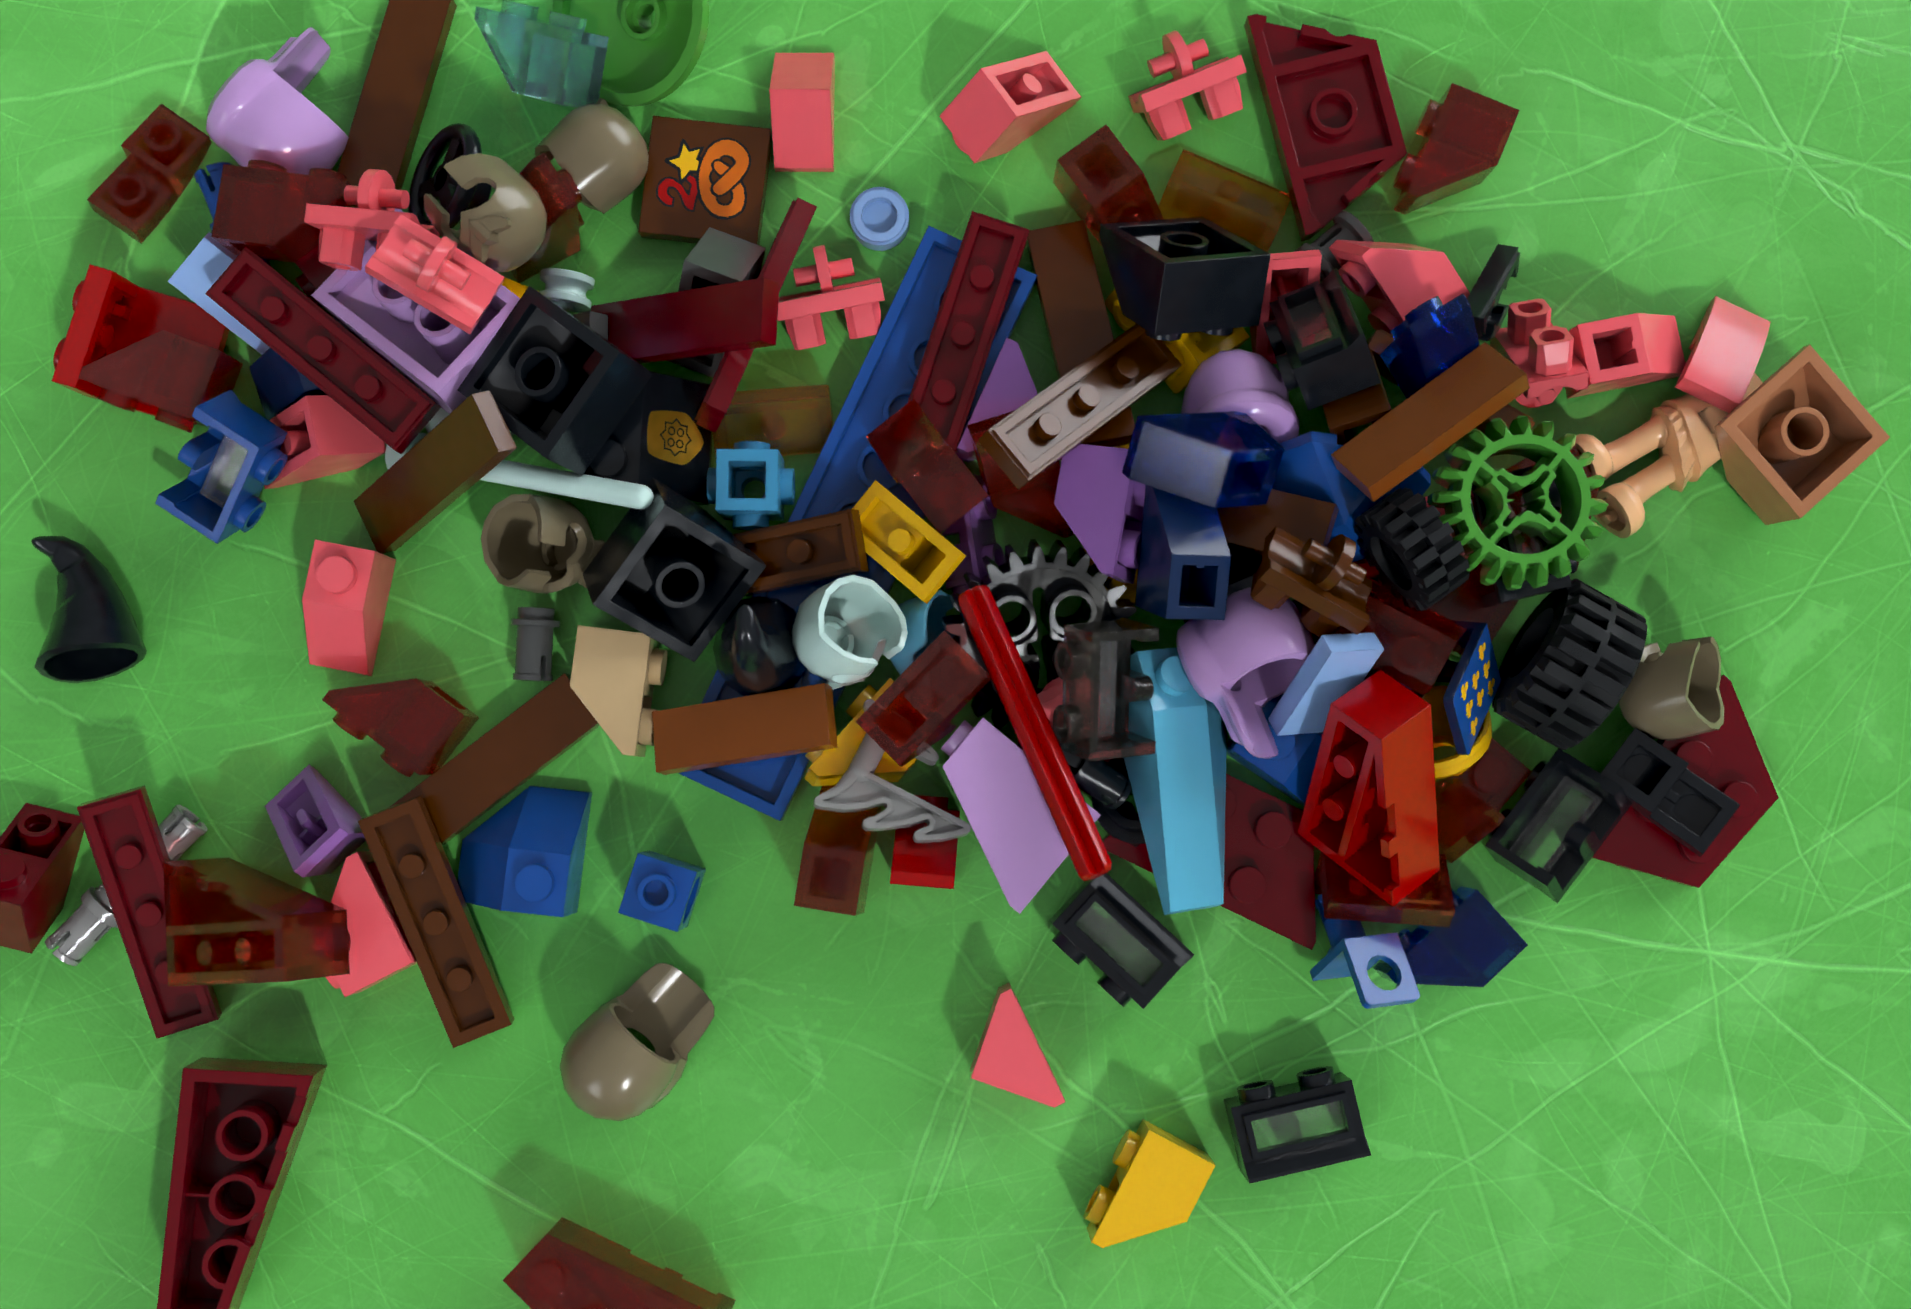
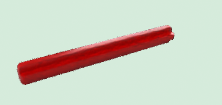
M978 585L968 589L958 596L959 607L1078 876L1083 881L1100 877L1111 870L1112 861L990 588L986 585Z

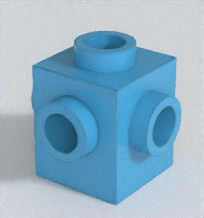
M739 441L734 443V449H716V468H708L707 471L708 504H716L715 510L724 520H733V529L750 531L769 527V520L784 521V505H794L795 470L794 468H785V461L779 449H770V444L766 442ZM751 481H760L765 485V493L762 498H745V486Z

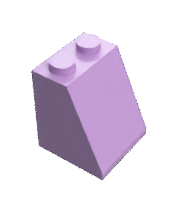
M982 718L975 727L964 720L941 748L949 756V759L942 767L1009 905L1020 914L1069 853L1024 751L985 718ZM1086 803L1095 823L1101 815Z

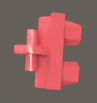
M1175 30L1162 37L1164 54L1147 61L1148 69L1153 78L1169 71L1173 78L1128 96L1133 112L1144 113L1156 139L1164 141L1192 129L1182 98L1194 93H1200L1208 120L1222 118L1242 110L1241 90L1237 76L1246 73L1247 70L1242 55L1232 58L1224 57L1193 69L1192 62L1209 56L1208 46L1203 38L1186 45L1180 33Z
M368 169L361 176L358 186L347 185L345 187L343 195L345 202L358 205V208L306 203L304 222L320 229L319 262L335 269L361 270L365 240L377 241V251L399 214L440 237L439 232L433 225L420 224L417 216L413 213L394 211L395 208L407 209L410 204V195L407 190L395 189L394 181L386 170Z
M402 214L398 215L384 241L365 265V272L468 334L472 333L504 281L503 275L458 249L455 241L446 236L443 238L438 237Z
M825 245L813 247L816 264L795 268L793 273L796 287L820 283L821 289L781 296L778 300L777 320H785L786 330L795 350L825 345L826 338L820 313L844 309L850 339L877 335L881 327L879 302L885 301L880 277L833 286L832 280L855 276L852 257L828 262Z
M1539 298L1511 303L1508 309V327L1500 328L1494 338L1490 339L1491 347L1526 373L1530 388L1515 399L1520 405L1527 408H1538L1551 404L1563 387H1570L1576 391L1588 389L1589 372L1573 352L1574 337L1567 328L1553 326L1551 323L1552 309L1544 299Z

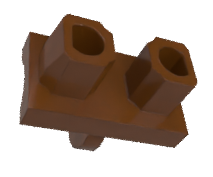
M1276 526L1265 538L1262 562L1253 575L1250 595L1254 601L1270 610L1280 608L1289 597L1304 604L1300 621L1304 624L1306 630L1318 637L1335 634L1343 627L1358 635L1369 624L1370 615L1366 613V603L1372 590L1373 581L1365 577L1366 569L1352 562L1356 552V542L1345 535H1337L1327 546H1324L1312 538L1305 543Z

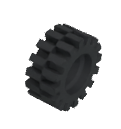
M1400 487L1356 517L1355 522L1357 524L1354 526V531L1360 537L1357 540L1360 549L1368 553V556L1365 557L1370 567H1376L1379 572L1377 577L1382 584L1387 582L1390 585V593L1397 599L1402 596L1404 605L1409 608L1415 607L1416 611L1422 612L1469 579L1470 573L1466 570L1469 568V562L1467 558L1460 555L1465 550L1460 541L1453 540L1450 534L1454 530L1448 522L1445 524L1439 519L1440 512L1434 505L1428 508L1425 497L1419 493L1414 495L1410 488L1405 487L1401 489Z

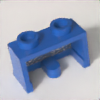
M228 390L195 407L192 417L205 426H209L207 432L188 441L178 454V460L191 468L187 479L160 493L155 504L217 544L239 530L247 532L256 525L266 508V502L258 498L264 485L271 484L279 476L287 462V455L280 451L287 432L241 403L232 390Z

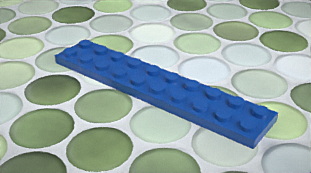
M928 226L788 522L852 509L875 480L922 519H925L933 497L952 461L896 443V436L962 240ZM1018 267L965 429L1006 338L1010 339L1036 284L1037 275ZM866 553L869 571L852 575L872 579L889 594L896 578ZM842 577L752 595V598L757 596L777 598L793 608L797 613L800 604L814 591ZM805 668L798 683L791 688L826 683L828 680L810 673ZM717 669L702 703L743 697V695L729 687ZM845 686L832 690L834 710ZM807 753L681 772L679 774L774 819L782 821L810 760L805 757Z

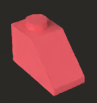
M1047 51L981 68L939 117L951 131L953 140L958 148L967 154L975 164L1008 153L1075 105L1081 96Z
M328 395L305 396L269 420L287 432L280 449L281 452L287 455V462L279 476L271 484L264 485V489L280 488L358 469L384 454L386 450L385 443Z
M320 540L314 541L302 597L309 664L372 676L396 559L373 550Z
M370 850L356 852L345 858L317 941L324 954L320 957L322 971L334 988L341 989L344 997L362 992L417 963Z

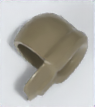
M667 963L655 964L623 995L617 996L601 1005L573 1032L563 1048L560 1063L564 1090L577 1108L599 1119L624 1121L641 1115L647 1109H651L671 1092L681 1078L688 1061V1053L704 1034L714 1017L712 1001L692 979L679 969ZM626 1028H634L644 1035L654 1046L655 1053L637 1040Z

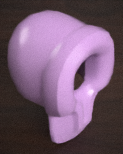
M312 27L307 28L298 37H290L269 60L250 59L239 66L214 95L207 113L206 131L213 142L219 148L227 151L253 178L269 188L293 192L315 185L334 167L344 152L349 138L337 124L301 94L328 60L331 52L329 45L318 34V31Z
M1242 349L1220 351L1204 360L1191 375L1184 393L1181 409V424L1186 439L1185 455L1187 463L1185 469L1218 476L1257 461V452L1298 436L1299 419L1289 402V391L1286 389L1282 375L1262 355ZM1236 424H1251L1258 430L1261 437L1251 452L1231 454L1223 452L1218 448L1222 432Z
M1249 587L1234 592L1227 597L1225 620L1190 619L1178 629L1176 643L1177 651L1189 682L1199 696L1214 703L1231 739L1243 745L1253 756L1267 759L1277 756L1278 749L1262 707L1268 701L1285 693L1314 648L1315 643L1312 633L1306 630L1304 624L1300 621L1301 612L1290 599H1287L1280 608L1270 610L1252 599L1250 595L1251 588Z

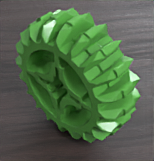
M1520 415L1513 419L1509 429L1501 418L1492 419L1486 424L1485 434L1474 428L1463 436L1465 448L1454 444L1445 451L1444 456L1451 467H1439L1433 472L1432 479L1437 484L1445 487L1447 491L1442 490L1430 494L1427 503L1431 506L1434 505L1436 508H1445V515L1440 516L1439 519L1443 524L1447 522L1454 530L1451 533L1453 540L1461 542L1465 550L1463 551L1465 553L1463 557L1467 558L1469 562V568L1466 570L1470 572L1479 563L1482 564L1480 583L1489 586L1494 584L1502 574L1503 583L1507 590L1514 591L1520 589L1525 578L1533 588L1545 586L1548 584L1549 573L1556 578H1562L1572 572L1569 559L1579 562L1588 558L1591 552L1583 539L1592 540L1601 536L1603 528L1591 520L1589 516L1597 515L1607 510L1608 503L1601 499L1591 498V491L1604 485L1605 478L1601 475L1587 478L1583 467L1591 464L1594 460V454L1585 452L1574 457L1570 450L1575 445L1576 434L1567 433L1557 441H1553V421H1543L1538 424L1532 433L1528 416ZM1510 454L1528 458L1536 462V464L1521 476H1515L1504 468L1496 471L1485 460L1496 455ZM1553 481L1560 494L1561 514L1551 505L1549 499V488ZM1472 484L1476 486L1473 492L1483 501L1486 509L1485 519L1480 528L1474 519L1471 508ZM1530 485L1522 494L1526 503L1519 506L1526 508V511L1504 521L1512 512L1508 507V503L1513 501V499H1507V496ZM1513 530H1519L1530 538L1538 535L1548 543L1541 551L1534 554L1515 553L1497 546L1501 538L1511 534Z

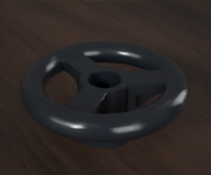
M455 123L445 127L435 135L421 155L409 190L410 204L408 207V213L416 215L420 224L432 225L424 210L425 193L431 194L436 200H439L440 204L450 214L449 226L452 229L461 220L462 211L476 208L489 200L492 187L490 184L479 183L466 190L444 168L446 163L460 156L482 153L479 137L470 126ZM446 153L443 163L437 168L440 160Z

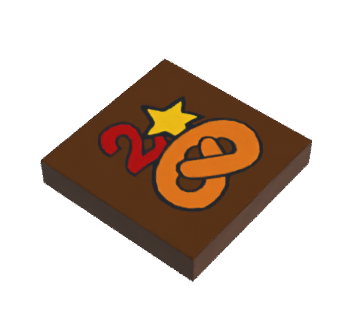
M653 116L648 151V171L645 175L638 231L641 237L697 244L708 228L711 227L760 245L772 146L771 129Z

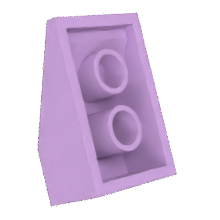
M395 208L394 210L396 212H403L401 209ZM365 240L361 270L336 269L311 296L380 357L450 414L467 399V397L457 391L521 298L501 285L472 333L468 334L365 272V265L376 252L377 241Z

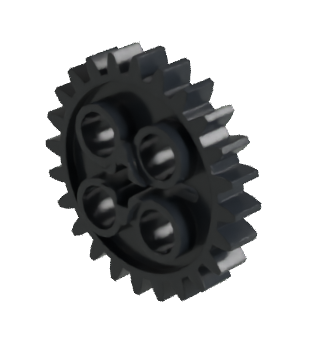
M1030 539L1027 556L1019 557L1014 548L1008 544L1005 545L1006 563L998 566L994 560L986 555L982 560L987 575L982 579L968 572L963 575L970 589L978 585L988 586L998 608L1010 601L1022 604L1018 617L1005 624L1022 662L1025 663L1024 667L1037 694L1043 690V688H1037L1040 660L1031 643L1038 639L1037 617L1033 607V590L1041 587L1043 592L1040 601V619L1049 633L1042 636L1041 640L1043 661L1047 670V684L1058 677L1074 676L1087 669L1095 683L1101 700L1109 703L1103 676L1135 653L1134 649L1124 643V641L1140 636V630L1134 622L1125 619L1132 616L1137 610L1130 599H1119L1127 589L1122 582L1113 578L1107 580L1108 576L1102 574L1095 563L1089 567L1090 556L1083 547H1079L1067 559V550L1061 540H1055L1049 554L1044 555L1036 539ZM951 593L949 599L952 605L960 612V615L943 616L941 620L944 629L956 635L940 641L943 654L955 657L944 665L949 679L962 678L955 686L958 697L964 700L974 696L971 707L978 718L992 709L991 719L995 728L1000 730L1009 721V717L959 607L958 596L960 594ZM1072 595L1082 597L1081 606L1074 614L1067 617L1055 615L1056 607L1065 597ZM1075 654L1084 656L1081 667L1075 672L1069 674L1058 672L1059 665L1068 656Z

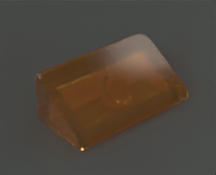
M1183 149L1159 203L1156 216L1161 220L1204 217L1268 253L1288 207L1290 197L1286 192Z
M829 385L736 391L716 433L712 432L715 456L716 449H734V443L739 441L769 443L770 449H779L782 456L821 453L833 427L832 398Z

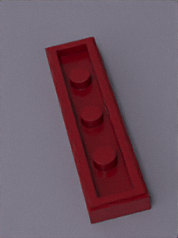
M800 198L792 201L758 278L765 277L779 282V292L817 206ZM754 349L724 352L695 417L697 425L716 433L730 406Z
M972 211L896 436V443L954 461L957 447L962 438L1029 237V229Z
M248 247L241 251L205 293L400 454L405 451L441 408L440 405Z
M763 277L591 306V311L608 315V341L640 364L776 346L779 282Z
M145 785L80 804L77 810L156 1038L219 1020L222 1012Z

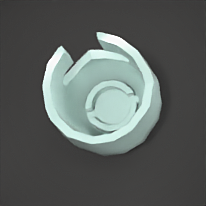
M849 575L820 587L800 604L792 628V644L799 661L810 673L828 680L826 684L830 685L832 690L865 681V678L870 676L878 665L882 654L889 660L904 648L908 635L906 618L896 601L875 581L857 575Z

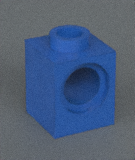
M650 850L637 854L618 913L678 932L689 924L706 869Z

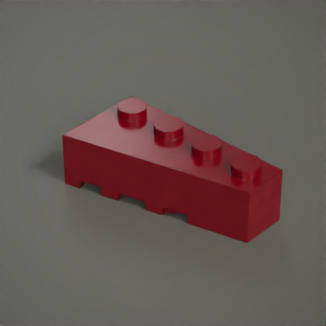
M202 1057L183 1068L157 1309H239L327 1065Z

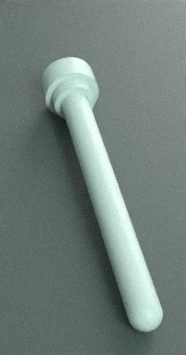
M420 432L402 454L387 445L385 450L387 469H390L427 434ZM502 460L480 479L487 482L639 510L647 509L654 499L652 490L646 485L587 474L581 476L575 472L509 460Z

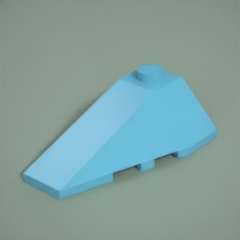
M1177 647L1136 651L1103 676L1163 913L1164 915L1218 907L1224 904L1227 728L1214 703L1199 696L1189 682Z

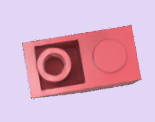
M1336 240L1329 247L1341 266L1338 272L1342 282L1351 292L1361 297L1371 311L1368 315L1371 326L1375 330L1382 329L1401 341L1421 347L1462 308L1470 294L1445 252L1406 243Z
M1634 313L1578 324L1569 330L1570 334L1574 337L1573 352L1589 372L1588 389L1576 391L1570 387H1565L1567 399L1680 377L1686 362L1675 316Z

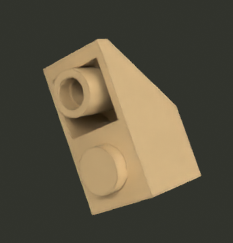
M578 625L570 679L571 689L623 755L645 757L646 745L654 746L652 712L659 710L651 709L654 685L662 686L664 683L667 668V650L659 649L660 643L640 632Z

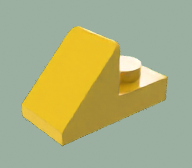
M876 480L852 508L859 510L865 552L926 604L966 557L944 535L928 524Z

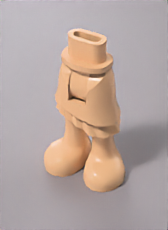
M1755 373L1743 400L1763 383ZM1685 394L1675 399L1663 401L1660 407L1653 408L1649 421L1605 445L1592 435H1576L1575 445L1570 450L1574 457L1585 452L1594 454V460L1591 464L1583 467L1587 478L1601 475L1606 480L1625 466L1659 448V459L1631 477L1600 490L1591 497L1601 499L1609 504L1605 512L1593 515L1596 520L1610 533L1620 538H1628L1636 533L1645 521L1643 503L1667 486L1671 490L1682 492L1687 482L1698 481L1708 468L1722 459L1715 426L1729 413L1692 395Z

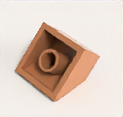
M1810 344L1801 348L1715 426L1726 480L1765 525L1802 518L1890 438Z

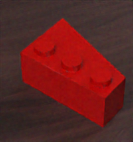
M1380 669L1330 704L1298 834L1392 907L1440 871L1431 704Z

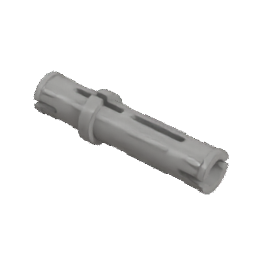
M176 805L159 825L172 865L201 835L208 831L203 822L195 824L200 818L182 805ZM103 883L98 888L90 887L81 896L82 904L45 940L48 949L53 950L56 946H59L52 954L68 965L77 966L90 949L112 927L118 928Z

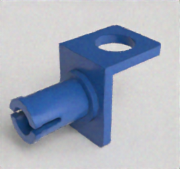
M1349 888L1333 889L1319 895L1318 899H1315V906L1319 910L1331 948L1328 950L1327 955L1310 970L1312 980L1318 981L1352 976L1360 1002L1366 1009L1410 1004L1418 1000L1420 992L1398 933L1366 936L1353 901V893ZM1379 960L1386 962L1393 968L1396 974V988L1393 990H1383L1377 987L1369 978L1367 971Z

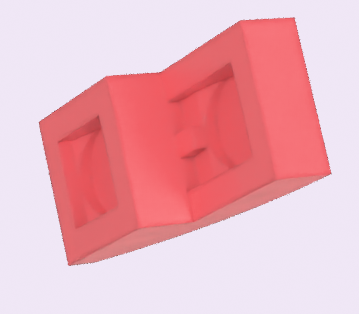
M1715 296L1711 300L1690 344L1689 349L1692 351L1675 388L1730 413L1743 400L1761 357L1771 322Z

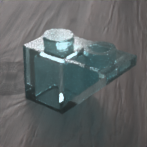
M502 0L501 11L476 6L474 19L512 92L564 106L581 107L586 104L597 103L600 95L609 37L585 31L587 19L550 11L549 22L537 19L539 7L509 0Z

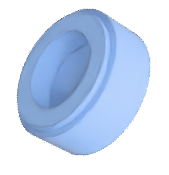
M873 187L863 191L856 197L850 209L852 232L858 242L868 249L885 251L896 247L903 241L909 229V210L905 200L896 191L886 187Z

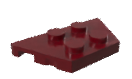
M1254 14L1247 16L1244 28L1301 241H1305L1316 235L1338 213L1344 211L1404 159L1407 151L1377 40L1351 34L1335 36L1326 29L1304 24L1298 30L1266 23L1267 16Z
M1721 675L1719 686L1724 705V724L1719 730L1670 741L1658 739L1656 742L1689 763L1688 770L1739 803L1740 807L1705 853L1699 857L1630 806L1592 858L1637 872L1658 876L1679 884L1699 888L1779 798L1734 687L1725 675Z
M1226 774L1224 904L1220 906L1313 950L1316 943L1314 846L1298 834L1303 810ZM1109 834L1102 839L1108 852L1153 873L1146 844L1134 847L1127 842L1112 838Z

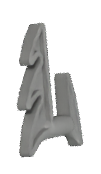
M867 699L863 704V711L868 718L867 733L847 771L834 787L814 798L813 806L816 809L842 813L865 811L884 806L885 810L863 820L862 829L865 831H885L911 827L925 822L928 826L915 831L912 839L916 843L944 842L966 836L971 830L969 823L873 774L888 745L931 766L936 764L939 755L925 738L903 719L876 701Z

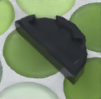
M1501 244L1496 246L1458 314L1459 331L1463 338L1490 341L1499 331L1509 305L1498 304L1503 289L1506 290L1509 278L1517 277L1520 259L1519 247Z

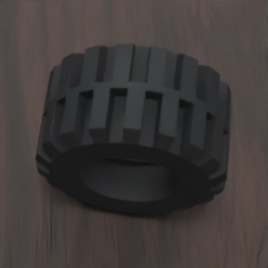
M1578 579L1571 580L1572 586L1548 594L1525 621L1499 668L1501 682L1492 701L1494 712L1561 750H1566L1579 744L1592 734L1613 711L1635 675L1642 658L1647 635V624L1644 616Z

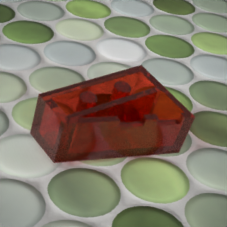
M231 858L163 861L168 986L286 982L350 974L349 951L351 940L347 927L346 909Z
M563 1217L503 1279L531 1309H732L735 1303L734 1299L719 1292L715 1295L682 1279V1274L667 1267L663 1270L630 1254V1249Z

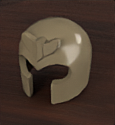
M599 98L596 104H586L573 109L535 147V156L539 163L546 165L555 158L556 162L569 179L562 185L566 192L585 206L600 211L603 214L628 197L642 183L648 171L649 154L647 145L638 128L619 110L608 106L604 98Z
M476 153L460 156L444 165L445 170L462 188L468 190L479 183H487L496 191L487 202L476 208L461 212L459 230L450 228V214L431 194L425 193L424 210L431 224L442 238L446 236L455 241L458 249L496 272H509L530 260L539 250L545 239L547 213L539 193L506 161L496 156Z
M511 494L495 504L484 521L481 535L484 561L500 584L543 594L553 593L576 583L587 588L583 573L605 544L603 540H594L587 518L571 502L538 494Z
M1710 636L1670 643L1664 653L1661 652L1657 642L1644 646L1642 658L1635 675L1618 702L1623 717L1634 729L1637 728L1650 738L1666 741L1683 739L1720 729L1724 724V705L1719 690L1721 656L1714 637Z

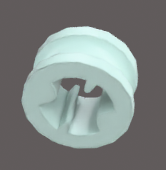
M546 268L541 270L540 280L545 283V290L539 291L542 295L565 311L586 312L591 310L592 302L587 299L586 293L594 288L595 280L592 277L567 269Z

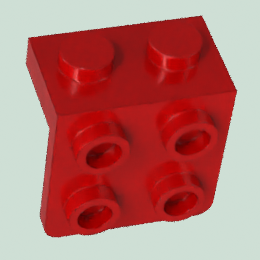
M90 264L85 280L78 284L73 295L72 307L74 314L66 338L59 342L54 353L53 365L55 372L52 382L84 396L186 426L198 424L199 421L193 418L192 414L196 406L208 400L230 330L196 303L139 287L114 271Z

